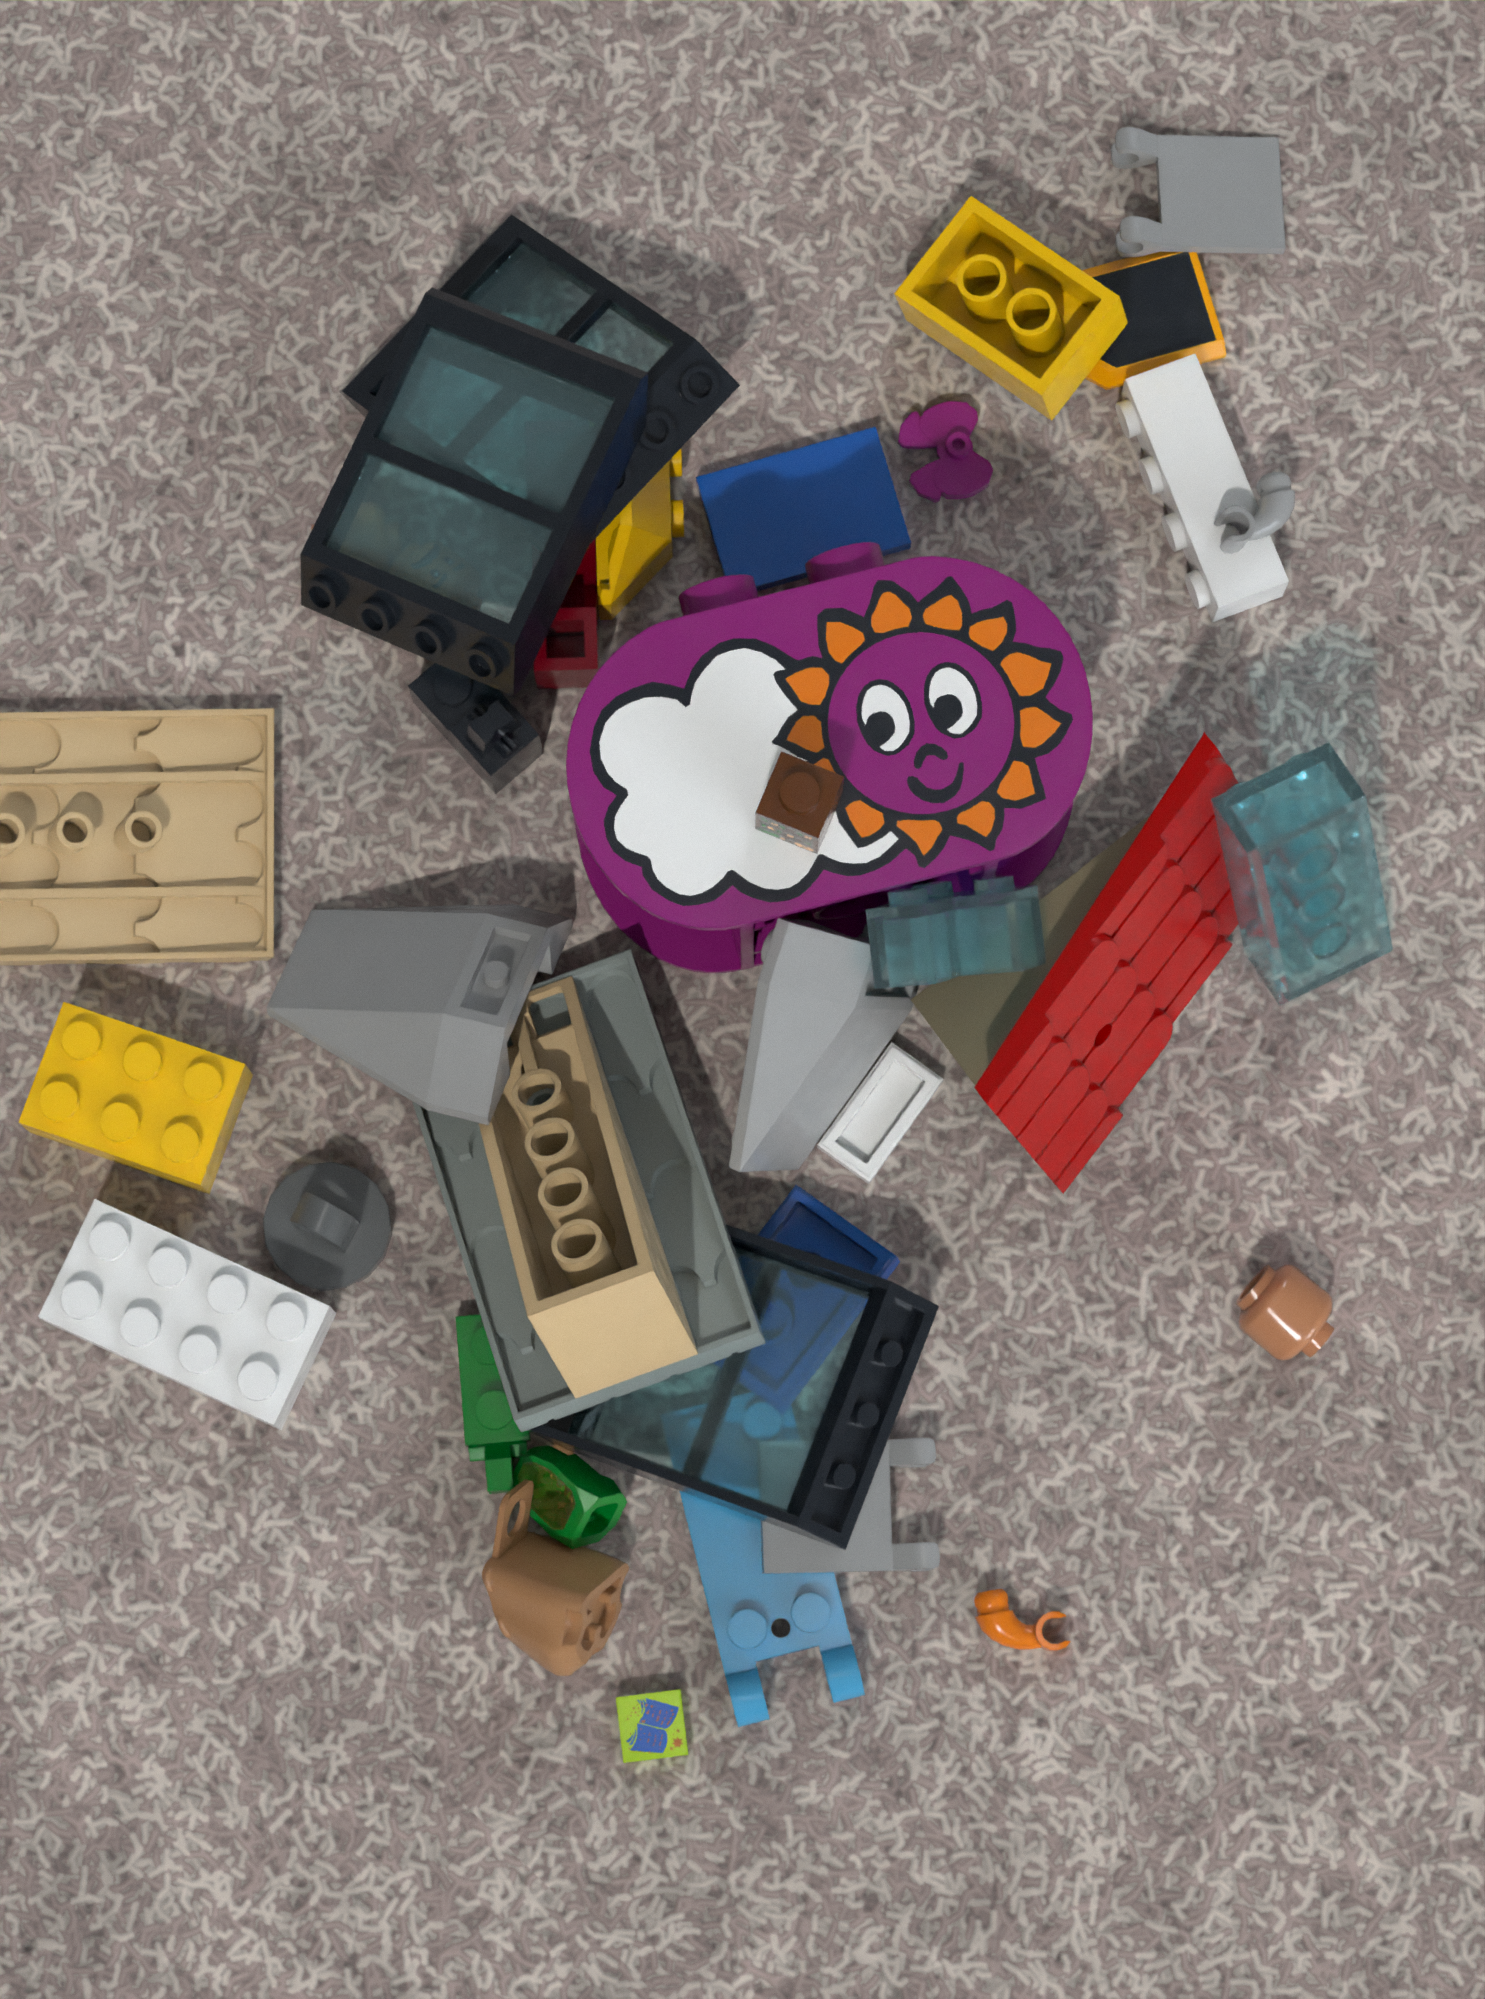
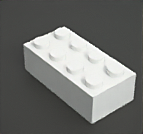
M94 1199L38 1317L50 1325L282 1430L335 1318L336 1312L327 1304Z

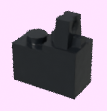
M437 663L430 666L408 685L413 703L495 794L543 754L539 734L499 690Z

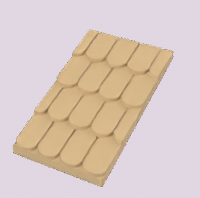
M274 708L0 713V966L268 961L274 957Z

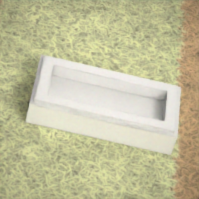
M891 1042L817 1144V1148L870 1184L944 1079Z

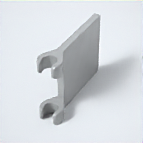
M1123 127L1117 130L1115 143L1111 147L1112 164L1116 168L1131 169L1156 163L1159 222L1139 216H1128L1122 219L1120 231L1117 232L1115 237L1116 251L1121 257H1140L1157 252L1284 253L1286 246L1279 138L1156 135L1134 127Z
M906 1438L887 1441L846 1550L830 1546L761 1520L762 1574L878 1571L925 1572L938 1567L940 1563L938 1544L934 1542L892 1544L890 1467L919 1468L934 1463L936 1459L934 1440L931 1438ZM813 1441L758 1443L761 1502L787 1510Z

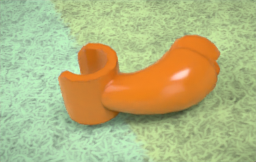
M989 1590L979 1592L975 1596L974 1603L978 1615L975 1619L991 1640L1003 1646L1018 1650L1042 1648L1046 1651H1058L1066 1648L1071 1642L1063 1641L1058 1644H1052L1043 1637L1042 1627L1048 1619L1066 1617L1061 1612H1048L1041 1615L1035 1621V1624L1027 1625L1016 1617L1013 1610L1009 1609L1008 1594L1005 1590Z

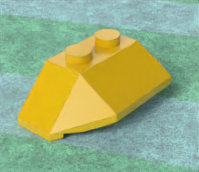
M592 423V429H593L597 424ZM682 448L596 537L597 594L600 620H612L673 557L672 538L685 537L683 500H671L670 477H682Z

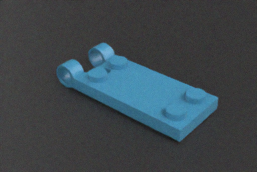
M753 1393L734 1397L701 1480L760 1501L758 1443L801 1441L792 1406L783 1416ZM709 1404L661 1415L673 1467L678 1472L683 1473ZM680 1491L738 1727L770 1719L756 1662L819 1647L833 1703L864 1696L865 1692L834 1572L762 1574L761 1520ZM785 1619L789 1622L790 1632L787 1636L779 1638L772 1633L771 1625L775 1620Z

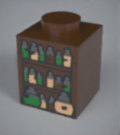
M781 751L755 812V829L818 854L843 794L844 776Z

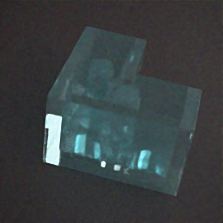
M1013 875L975 879L974 891L953 892L952 881H937L913 885V888L887 892L889 903L865 909L874 989L937 984L959 976L1017 972L1046 964L1038 886L1014 887Z

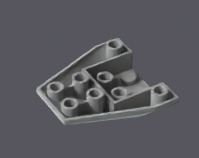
M514 904L312 909L266 1007L267 1014L424 1109L489 1125L510 1076L507 1042L537 972L553 974L573 927L572 918Z
M778 918L775 928L767 935L761 951L763 966L757 983L738 1111L732 1136L729 1168L738 1172L798 1170L912 1010L913 1002L911 999L917 994L931 948L905 930L891 925L865 924L863 933L858 937H851L810 920Z

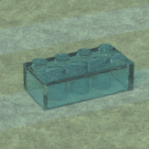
M1329 742L1307 753L1295 755L1284 764L1254 779L1235 784L1225 793L1211 799L1244 951L1279 1006L1393 951L1366 795Z

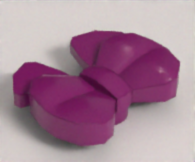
M942 402L925 410L922 416L917 411H914L901 424L898 444L902 448H936L938 460L924 465L910 476L909 484L918 496L937 503L940 501L941 496L945 499H965L975 496L989 486L993 468L990 461L973 451V443L970 437L978 423L977 411L967 402Z

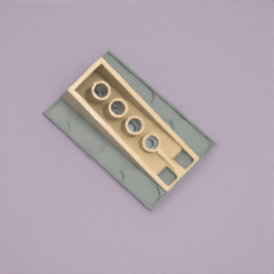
M631 949L532 985L507 1042L510 1076L489 1125L429 1111L413 1102L514 1422L521 1432L549 1423L548 1421L551 1419L557 1420L609 1401V1398H617L670 1379L672 1375L676 1374L678 1376L732 1356L733 1353H741L766 1344L672 1062L667 1053L645 983Z

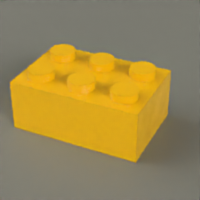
M973 196L968 198L894 293L904 317L909 323L1051 421L1128 324L1119 295Z
M63 1001L18 1123L30 1133L210 1194L253 1074L246 1064Z

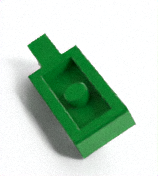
M480 1314L455 1316L465 1446L469 1450L470 1462L485 1461L487 1492L489 1494L508 1493L514 1488L513 1458H520L522 1453L528 1451L527 1442L531 1441L530 1432H521L514 1422Z

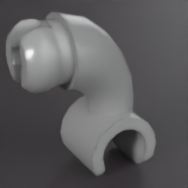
M1272 472L1261 477L1256 486L1261 498L1258 502V510L1254 515L1241 506L1228 507L1219 515L1214 522L1215 526L1219 527L1224 524H1230L1237 528L1240 535L1229 536L1221 543L1220 549L1224 553H1236L1248 541L1267 537L1287 522L1295 506V491L1291 490V479L1286 473Z

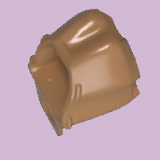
M524 1479L506 1493L500 1503L492 1558L486 1562L483 1568L482 1579L502 1634L549 1672L557 1676H571L576 1670L585 1665L592 1655L602 1650L610 1637L621 1611V1588L629 1571V1566L618 1558L583 1546L571 1549L554 1538L527 1531L534 1484L532 1481ZM519 1501L520 1507L517 1520L512 1530L508 1533V1522L511 1512Z

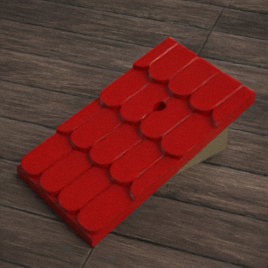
M1205 732L1152 814L911 999L973 1082L974 1088L985 1103L1063 1194L1123 1117L1119 1107L1166 1047L1172 1035V1024L1233 944L1228 937L1280 869L1282 862L1280 847L1271 837L1264 821L1257 814L1249 801L1248 795L1235 778L1231 767L1226 763L1218 748Z

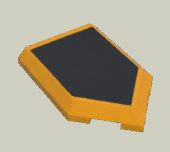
M1157 252L1140 257L1124 258L1082 270L1120 296L1128 321L1126 327L1087 375L1086 380L1105 390H1110L1123 386L1125 379L1192 354H1196L1200 364L1226 357L1224 337L1197 252Z

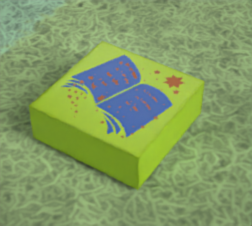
M681 1689L616 1697L623 1763L689 1755Z

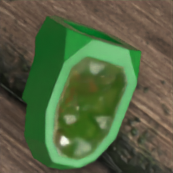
M549 1445L533 1447L522 1453L513 1472V1487L517 1486L524 1479L530 1480L534 1484L530 1516L552 1538L571 1549L599 1542L616 1526L627 1504L626 1498L613 1479L599 1474L577 1454L567 1455Z

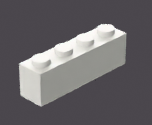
M1196 354L1125 379L1120 396L1122 401L1115 405L1117 416L1126 437L1129 439L1137 436L1145 456V458L1138 461L1143 482L1151 495L1160 493L1168 512L1167 515L1162 516L1163 529L1172 550L1176 552L1183 549L1191 569V572L1185 573V582L1195 607L1199 609L1206 606L1212 622L1282 597L1289 580L1270 535L1258 540L1248 541L1240 551L1233 554L1224 553L1220 549L1221 543L1226 538L1232 535H1240L1237 528L1230 524H1224L1219 527L1215 526L1214 522L1219 515L1231 506H1241L1254 515L1258 510V505Z

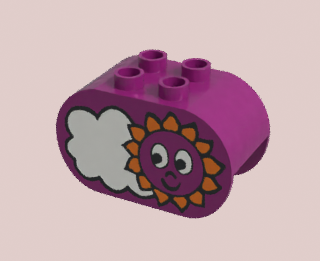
M873 542L841 546L811 558L804 565L809 584L759 597L754 577L745 574L711 579L683 591L678 596L683 614L682 617L662 621L643 630L629 639L601 666L587 686L578 704L570 729L567 744L566 774L579 850L586 875L606 913L631 941L655 958L674 967L710 974L735 972L763 965L761 960L762 947L767 935L775 928L778 918L810 920L851 937H858L863 933L865 924L891 925L904 929L986 908L1018 894L1043 872L1062 842L1069 823L1073 800L1079 791L1086 772L1093 735L1091 693L1084 666L1070 635L1046 604L1014 579L992 568L971 561L951 557L924 556L885 565L880 545ZM781 751L844 776L843 794L818 854L755 829V812Z

